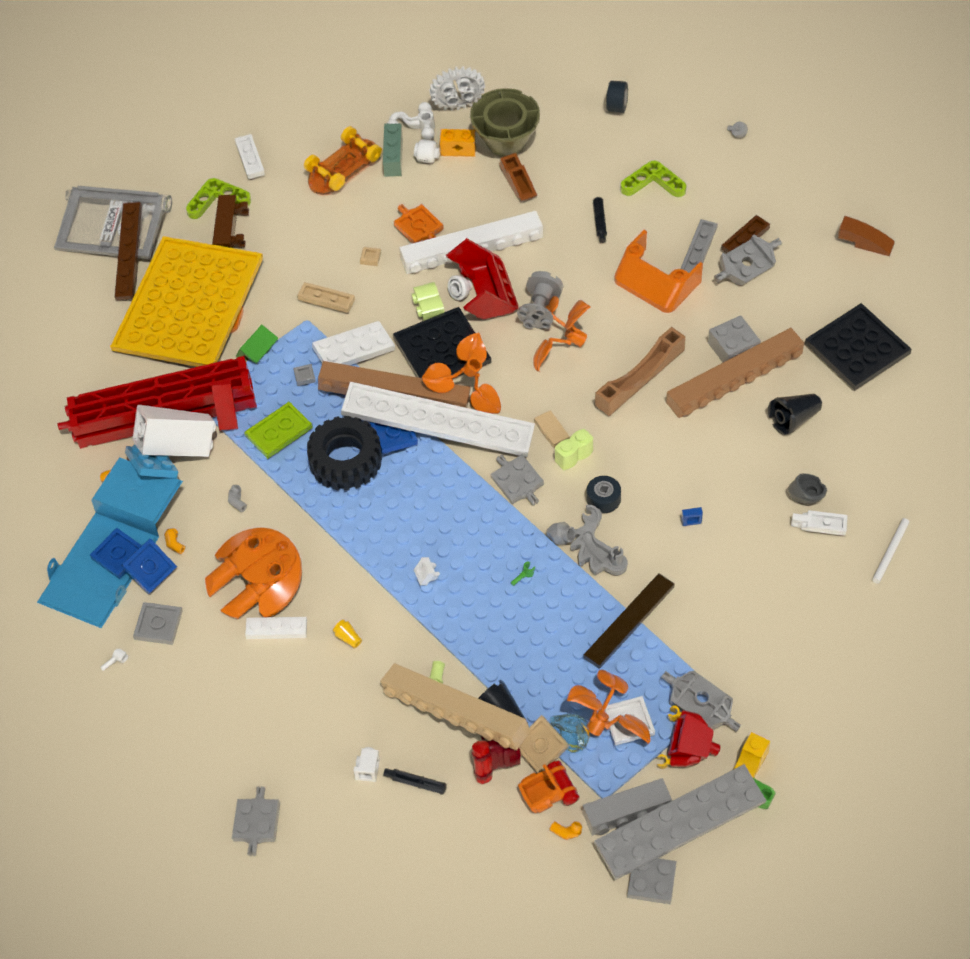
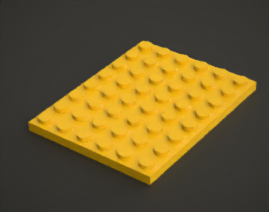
M163 236L111 343V350L195 367L217 362L261 265L263 254Z

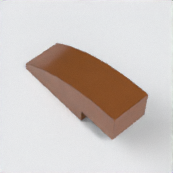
M517 153L500 158L499 166L520 202L537 197L525 166L521 164Z
M844 216L839 228L838 238L855 242L856 248L890 257L895 241L880 230L848 216Z

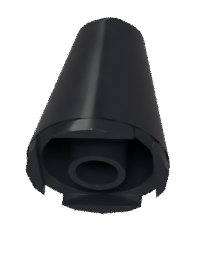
M814 393L777 397L769 402L768 415L769 418H773L774 424L772 425L779 433L783 435L790 434L821 410L822 400Z
M499 680L498 686L495 683L491 685L478 698L525 719L502 680Z

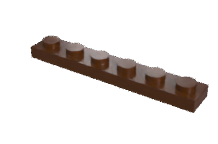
M140 202L123 203L114 295L117 301L132 300L135 293L142 204Z

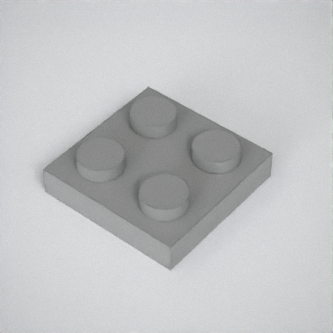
M658 858L632 871L627 898L671 905L677 861Z

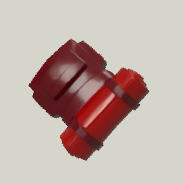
M482 735L481 741L475 742L472 745L471 754L474 760V775L476 781L480 784H485L492 780L493 770L521 764L520 747L517 750L510 747L505 748L494 740L489 741L485 739Z

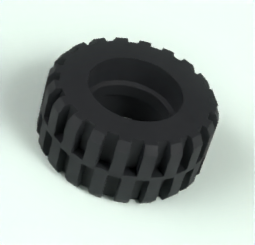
M337 416L333 420L328 419L324 421L322 426L318 425L315 428V432L313 431L309 436L307 454L310 470L315 475V479L318 482H323L324 486H332L335 490L340 488L350 490L353 487L357 489L361 487V484H367L370 482V478H374L377 475V470L380 469L382 460L380 439L377 431L368 422H362L357 417L353 419L351 416H344V418ZM341 446H353L361 450L358 455L348 460H335L328 456L334 449Z

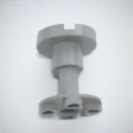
M536 271L527 280L526 288L532 294V301L534 303L520 306L517 312L518 318L527 329H549L553 322L552 313L544 306L549 304L553 296L560 297L563 283L557 276L556 278L551 277L549 272Z

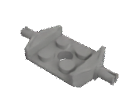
M753 235L751 240L729 253H722L720 257L722 272L714 275V279L716 282H719L724 278H729L736 285L742 286L775 265L776 259L773 249L782 245L781 240L776 238L768 243ZM747 260L751 265L745 266L742 261Z
M667 671L663 673L661 678L672 686L669 705L672 706L674 703L682 710L700 714L708 724V727L713 730L723 724H727L735 732L739 730L741 724L733 720L730 714L733 704L732 697L695 671H689L681 677L677 676V678ZM697 695H705L708 701L700 702L697 699Z

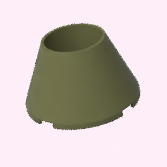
M502 88L483 94L477 103L474 102L470 111V119L473 128L489 150L498 156L505 157L514 153L518 154L523 150L538 126L540 109L533 97H528L517 89Z

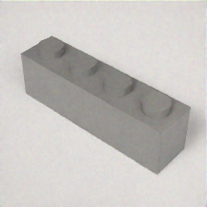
M663 778L584 804L583 816L592 836L596 834L604 835L611 829L620 828L671 802L672 798Z

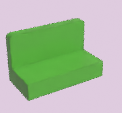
M261 324L239 349L236 357L246 356L257 364L275 344L278 337Z

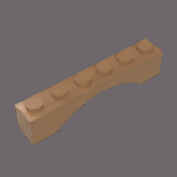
M670 327L658 338L648 354L631 371L616 380L608 381L595 392V406L610 416L685 350L686 336Z

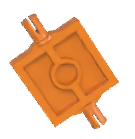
M403 204L398 206L402 216L394 221V226L412 244L436 238L435 234L444 229L443 224L423 204L410 210Z

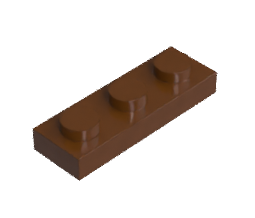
M755 215L721 245V250L729 253L751 240L753 235L762 236L770 229V223Z

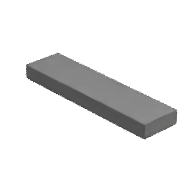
M700 220L680 269L690 273L699 262H704L718 223Z

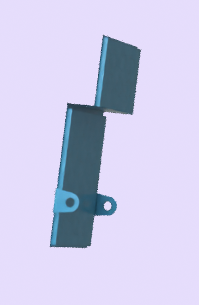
M119 457L91 500L95 510L94 516L62 565H59L55 558H52L48 563L47 572L50 583L37 603L102 628L115 606L119 605L126 594V589L133 578L126 572L119 579L91 559L90 554L116 528L141 545L149 538L156 543L159 535L155 524L183 481L176 478L140 476L130 461Z

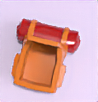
M559 760L553 761L548 765H542L545 771L537 774L534 772L522 779L521 783L518 784L523 798L534 813H541L560 800L567 806L576 803L580 799L577 788L572 784L565 766Z

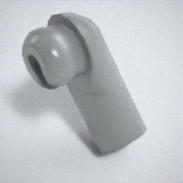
M233 485L228 493V502L240 512H244L247 504L240 500L241 487Z

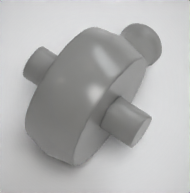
M736 122L733 126L729 125L727 130L732 131L736 138H743L748 132V127L744 122Z

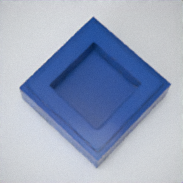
M702 508L682 510V526L701 524Z

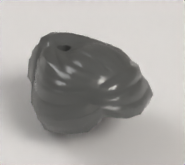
M802 473L791 482L788 491L794 501L812 504L819 502L826 496L827 487L821 483L819 477Z

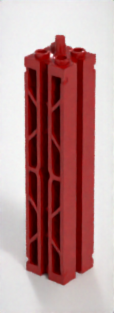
M245 356L87 392L76 397H66L67 405L65 406V412L69 420L57 423L58 429L68 428L69 432L72 433L73 441L77 442L81 449L89 445L94 446L132 437L137 405L209 414L211 418L217 417L211 386L212 381L231 380L236 412L246 408H255L257 404Z

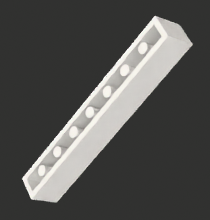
M536 211L402 246L400 247L401 261L407 274L416 273L454 262L448 259L446 254L466 238L492 252L543 238V225Z

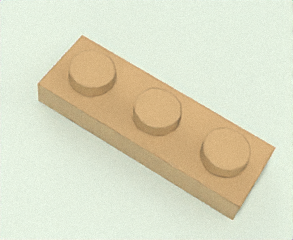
M307 282L303 283L297 295L298 300L349 313L355 301V296L352 294Z

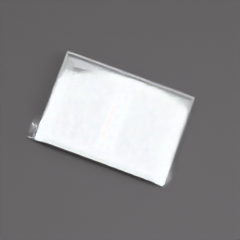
M88 186L72 187V190H67L65 193L68 203L54 248L57 251L118 256L123 203L140 202L142 204L138 258L150 259L163 212L169 213L172 209L171 195H160L158 192Z

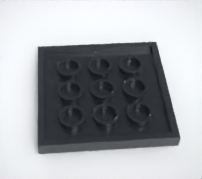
M862 303L805 339V344L854 390L911 354L912 351L903 340Z
M456 307L393 333V339L416 377L422 378L428 367L435 363L447 365L451 370V375L461 370L467 362L457 357V346L464 338L474 334L475 331L460 307ZM488 352L486 360L482 363V366L492 363L491 357L488 354Z

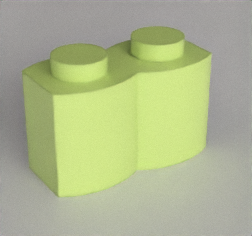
M435 282L413 287L414 293L411 296L413 303L418 305L416 310L419 318L422 317L424 321L444 313V306Z
M586 429L576 431L570 439H565L558 443L555 447V462L563 470H568L575 466L578 460H583L590 456L593 452V437Z

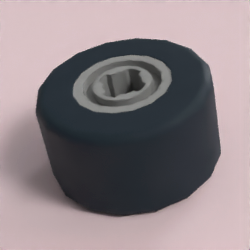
M611 80L607 89V110L609 112L624 113L628 101V83Z
M610 476L593 478L587 485L588 505H593L600 509L601 513H610L616 510L621 503V486L619 482Z

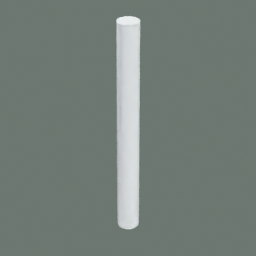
M903 518L872 579L874 583H880L909 524L908 519Z

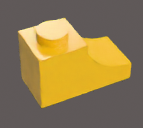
M751 732L734 769L744 764L751 776L755 778L769 753L770 741Z

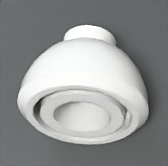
M454 275L448 281L449 294L457 301L467 297L472 288V283L460 275Z

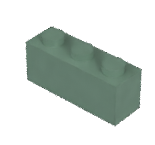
M401 123L384 124V177L402 176L403 134Z

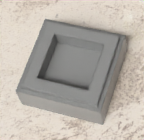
M312 364L293 368L297 386L316 382Z

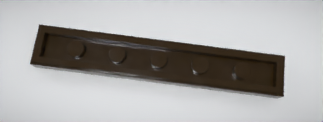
M658 573L583 654V658L600 669L671 592L675 584Z

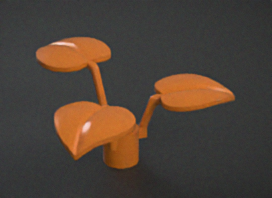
M553 296L545 308L552 313L555 321L567 329L565 332L567 340L550 337L539 345L533 358V364L537 371H539L542 362L550 352L553 342L566 343L568 345L573 343L579 347L584 344L587 334L573 325L584 312L591 308L584 301L578 300L568 314V320L565 324L553 314L559 304L558 297Z
M480 333L471 334L458 344L456 349L457 357L462 361H467L461 370L451 375V370L447 365L435 363L429 366L422 376L423 383L430 390L437 393L451 391L454 387L452 379L461 373H465L469 377H475L474 388L476 391L470 395L472 407L475 410L491 414H498L501 411V403L496 390L489 384H482L478 388L480 376L478 372L487 357V351Z
M605 670L597 672V678L604 685L611 687V691L603 706L600 700L596 698L595 693L581 685L572 687L567 701L577 702L593 709L590 721L586 726L590 733L600 736L605 728L609 729L611 725L618 721L623 727L645 740L648 744L650 743L649 729L642 720L630 714H625V716L619 715L609 722V715L604 712L615 690L623 694L628 691V684L621 677Z

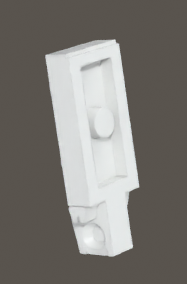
M808 510V512L803 514L793 513L791 526L811 532L846 536L847 515Z

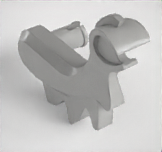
M586 505V514L591 515L586 516L584 513L582 514L585 524L575 530L576 539L570 545L571 551L580 548L578 554L579 566H583L586 562L590 561V570L594 575L602 571L612 575L625 573L628 561L623 555V549L620 547L619 550L618 546L611 548L595 538V530L600 524L602 513L595 506Z

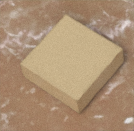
M363 247L360 264L378 266L381 249Z

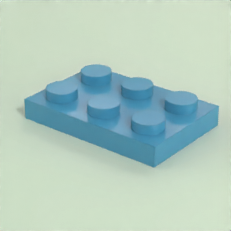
M133 445V447L126 446L125 454L140 476L177 478L178 470L167 455H142L136 445Z

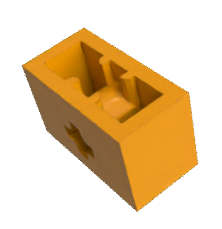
M441 129V156L475 157L476 131L471 129Z

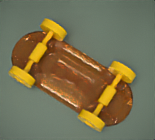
M348 126L341 134V140L346 143L323 162H320L319 157L314 154L308 156L305 160L304 169L310 172L308 177L309 188L314 193L320 195L330 194L339 190L345 182L371 162L378 160L381 156L382 148L371 140L362 139L355 128Z

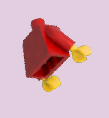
M677 706L670 707L671 712L677 713L675 715L668 714L670 721H676L668 753L671 758L660 754L657 758L665 759L666 762L664 764H657V767L660 769H665L668 765H671V767H688L699 764L701 760L708 758L709 754L717 756L720 751V744L712 742L714 731L708 727L702 716L685 710L680 712Z

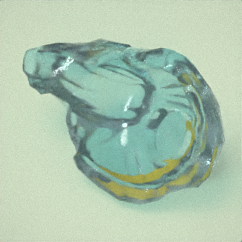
M573 713L551 716V725L560 729V735L570 744L567 748L568 751L572 753L579 752L580 750L583 751L590 737L584 718Z

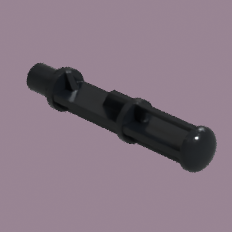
M596 197L593 199L596 234L599 237V242L605 243L607 229L603 198Z
M385 768L383 776L391 778L392 781L433 791L441 795L447 789L445 782H439L398 769L391 770Z

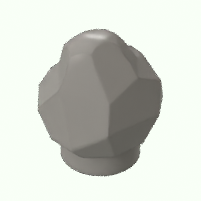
M566 522L554 523L546 532L547 536L557 545L572 542L576 535L575 529Z

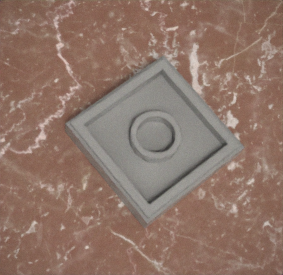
M143 602L133 634L134 640L173 645L183 612L182 607Z

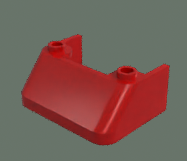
M468 238L446 254L448 259L459 264L462 276L472 280L477 294L474 299L463 306L464 310L479 319L485 320L511 314L519 308L505 265L498 255Z

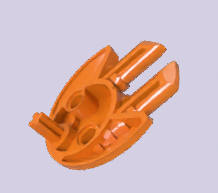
M252 528L232 536L218 549L215 556L223 563L205 577L206 590L209 597L214 595L236 575L239 576L241 574L249 582L241 593L220 610L227 616L239 619L255 604L259 603V612L264 618L272 617L280 612L294 597L301 581L302 562L296 546L284 534L269 528Z

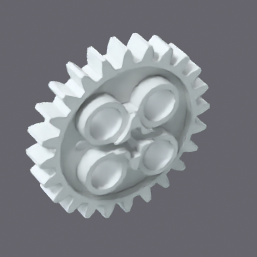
M456 66L454 70L448 68L447 73L442 71V76L436 75L437 79L432 80L433 84H430L431 89H429L431 99L435 105L438 104L439 108L444 106V110L450 107L451 111H453L454 108L460 110V107L466 109V105L473 106L472 102H477V98H481V94L485 93L483 76L481 77V73H477L476 69L471 71V67L465 70L464 66L461 69H458ZM453 80H455L457 83L459 92L461 93V97H459Z

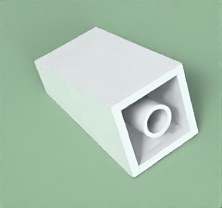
M137 405L132 441L142 455L209 457V452L213 448L212 433L215 432L216 424L209 414Z

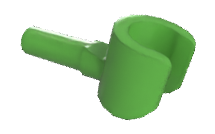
M525 562L523 571L510 583L514 586L522 578L532 577L535 566L532 569H528L530 562Z

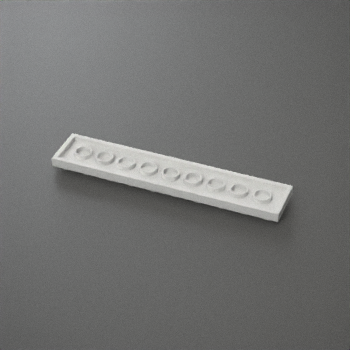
M354 382L349 384L341 410V415L357 417L365 421L514 455H523L524 457L528 456L535 423Z

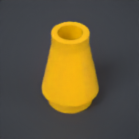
M342 619L334 626L333 632L336 637L354 649L361 644L362 639L349 621L346 622Z

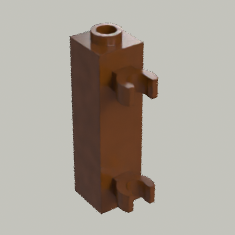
M218 195L212 245L233 248V246L238 248L245 247L244 234L235 235L237 214L249 215L248 202H240L238 204L236 195Z

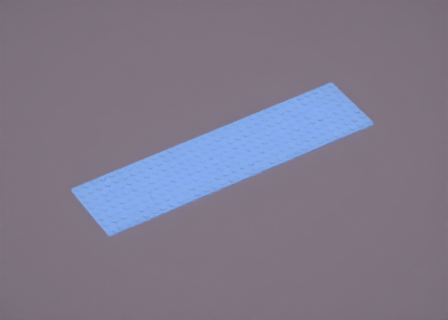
M304 321L278 339L257 364L248 360L246 363L251 375L257 407L246 408L236 412L238 429L221 431L487 689L494 683L498 686L499 680H502L523 713L529 727L542 715L571 746H582L587 743L581 749L568 747L559 758L600 798L613 795L671 745L676 721H670L668 714L675 715L677 713L670 711L672 706L669 705L672 686L661 677L665 671L675 678L677 676L681 677L689 671H694L686 662L643 623L639 625L600 669L584 659L583 654L626 608L438 437L414 432L418 439V444L382 454L381 467L377 470V475L374 478H370V482L367 484H361V487L357 489L353 487L350 490H344V488L335 490L332 486L326 487L323 485V482H318L310 470L307 442L310 440L309 436L311 433L315 432V428L318 425L322 426L324 421L328 419L333 420L337 416L344 418L341 415V410L346 395L318 390V376L322 362L313 350L312 342L327 337L310 321ZM356 363L350 365V366L359 367ZM312 364L316 382L297 386L293 368ZM290 401L312 423L313 428L267 459L245 436L244 432ZM213 417L212 419L215 421L216 426L219 428L217 417ZM341 446L334 449L328 456L335 460H348L358 455L361 450L353 446ZM422 557H429L430 561L436 564L434 571L440 573L436 580L430 581L427 585H420L414 572V568ZM525 562H530L528 569H532L535 566L532 577H524L514 586L510 583L523 571ZM605 670L621 677L628 684V691L623 694L615 690L608 705L643 696L655 729V735L650 736V743L648 744L645 740L638 739L615 746L611 732L606 728L600 736L589 732L590 737H588V733L583 725L586 727L589 723L593 709L577 702L567 701L572 687L581 685L595 693L596 698L600 700L603 706L611 691V687L604 685L597 678V672ZM697 695V699L700 702L708 701L705 695Z

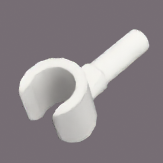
M116 649L113 652V657L100 668L104 671L117 660L120 663H124L128 659L126 652L122 649Z

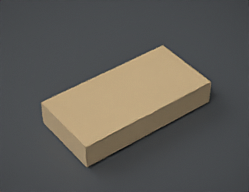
M551 410L534 418L535 424L553 448L561 441L570 439V436Z

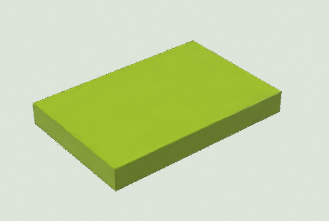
M289 401L246 430L244 434L269 459L311 430L313 426Z

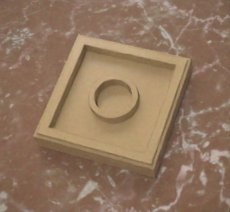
M542 715L529 727L531 732L520 745L521 755L537 773L545 771L542 765H548L555 761L570 746Z

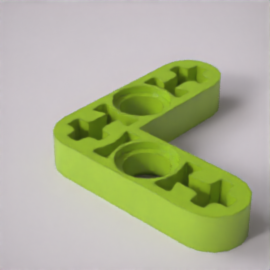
M655 160L646 163L621 182V193L625 196L634 195L652 181H655L674 197H682L686 194V183L659 161ZM644 176L646 179L638 180L637 177ZM663 177H669L670 180H669V181H664V180H662V178H663Z
M217 178L208 179L187 204V215L191 219L200 218L213 201L218 198V195H225L224 192L232 191L230 195H236L238 204L240 202H248L249 206L251 203L250 193ZM201 197H208L205 201L200 200Z

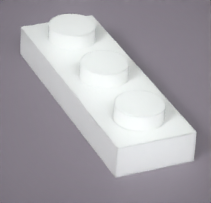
M249 134L235 138V143L248 179L265 175L252 135Z
M307 617L246 618L245 636L246 639L306 638Z

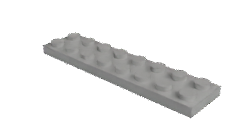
M743 764L594 840V844L614 879L617 880L766 803V799Z

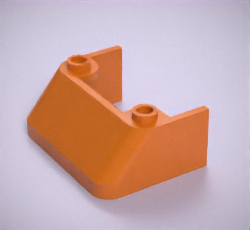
M643 230L627 246L615 272V283L660 311L671 313L702 282L703 263L699 262L690 273L683 269H675L669 275L641 259L646 250L647 231Z

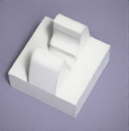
M422 557L414 568L420 585H427L430 581L436 580L440 575L439 572L434 571L436 564L431 562L429 557Z

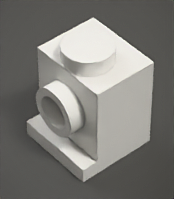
M371 747L362 748L361 756H357L356 767H354L355 780L376 782L380 763L379 750Z

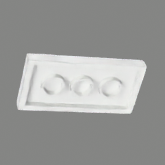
M377 321L312 342V348L322 363L327 361L352 365L394 351L395 344L381 323Z

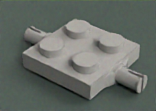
M503 455L498 456L496 460L501 465V468L490 475L513 505L525 498H528L532 505L537 504L539 499L533 493L544 485V480L523 455L509 462Z
M263 786L256 788L255 798L237 799L232 839L234 842L248 843L247 855L252 856V854L256 856L257 844L275 842L280 801L279 799H265V787Z

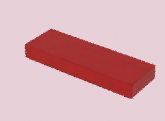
M231 380L212 381L211 386L219 430L238 429Z

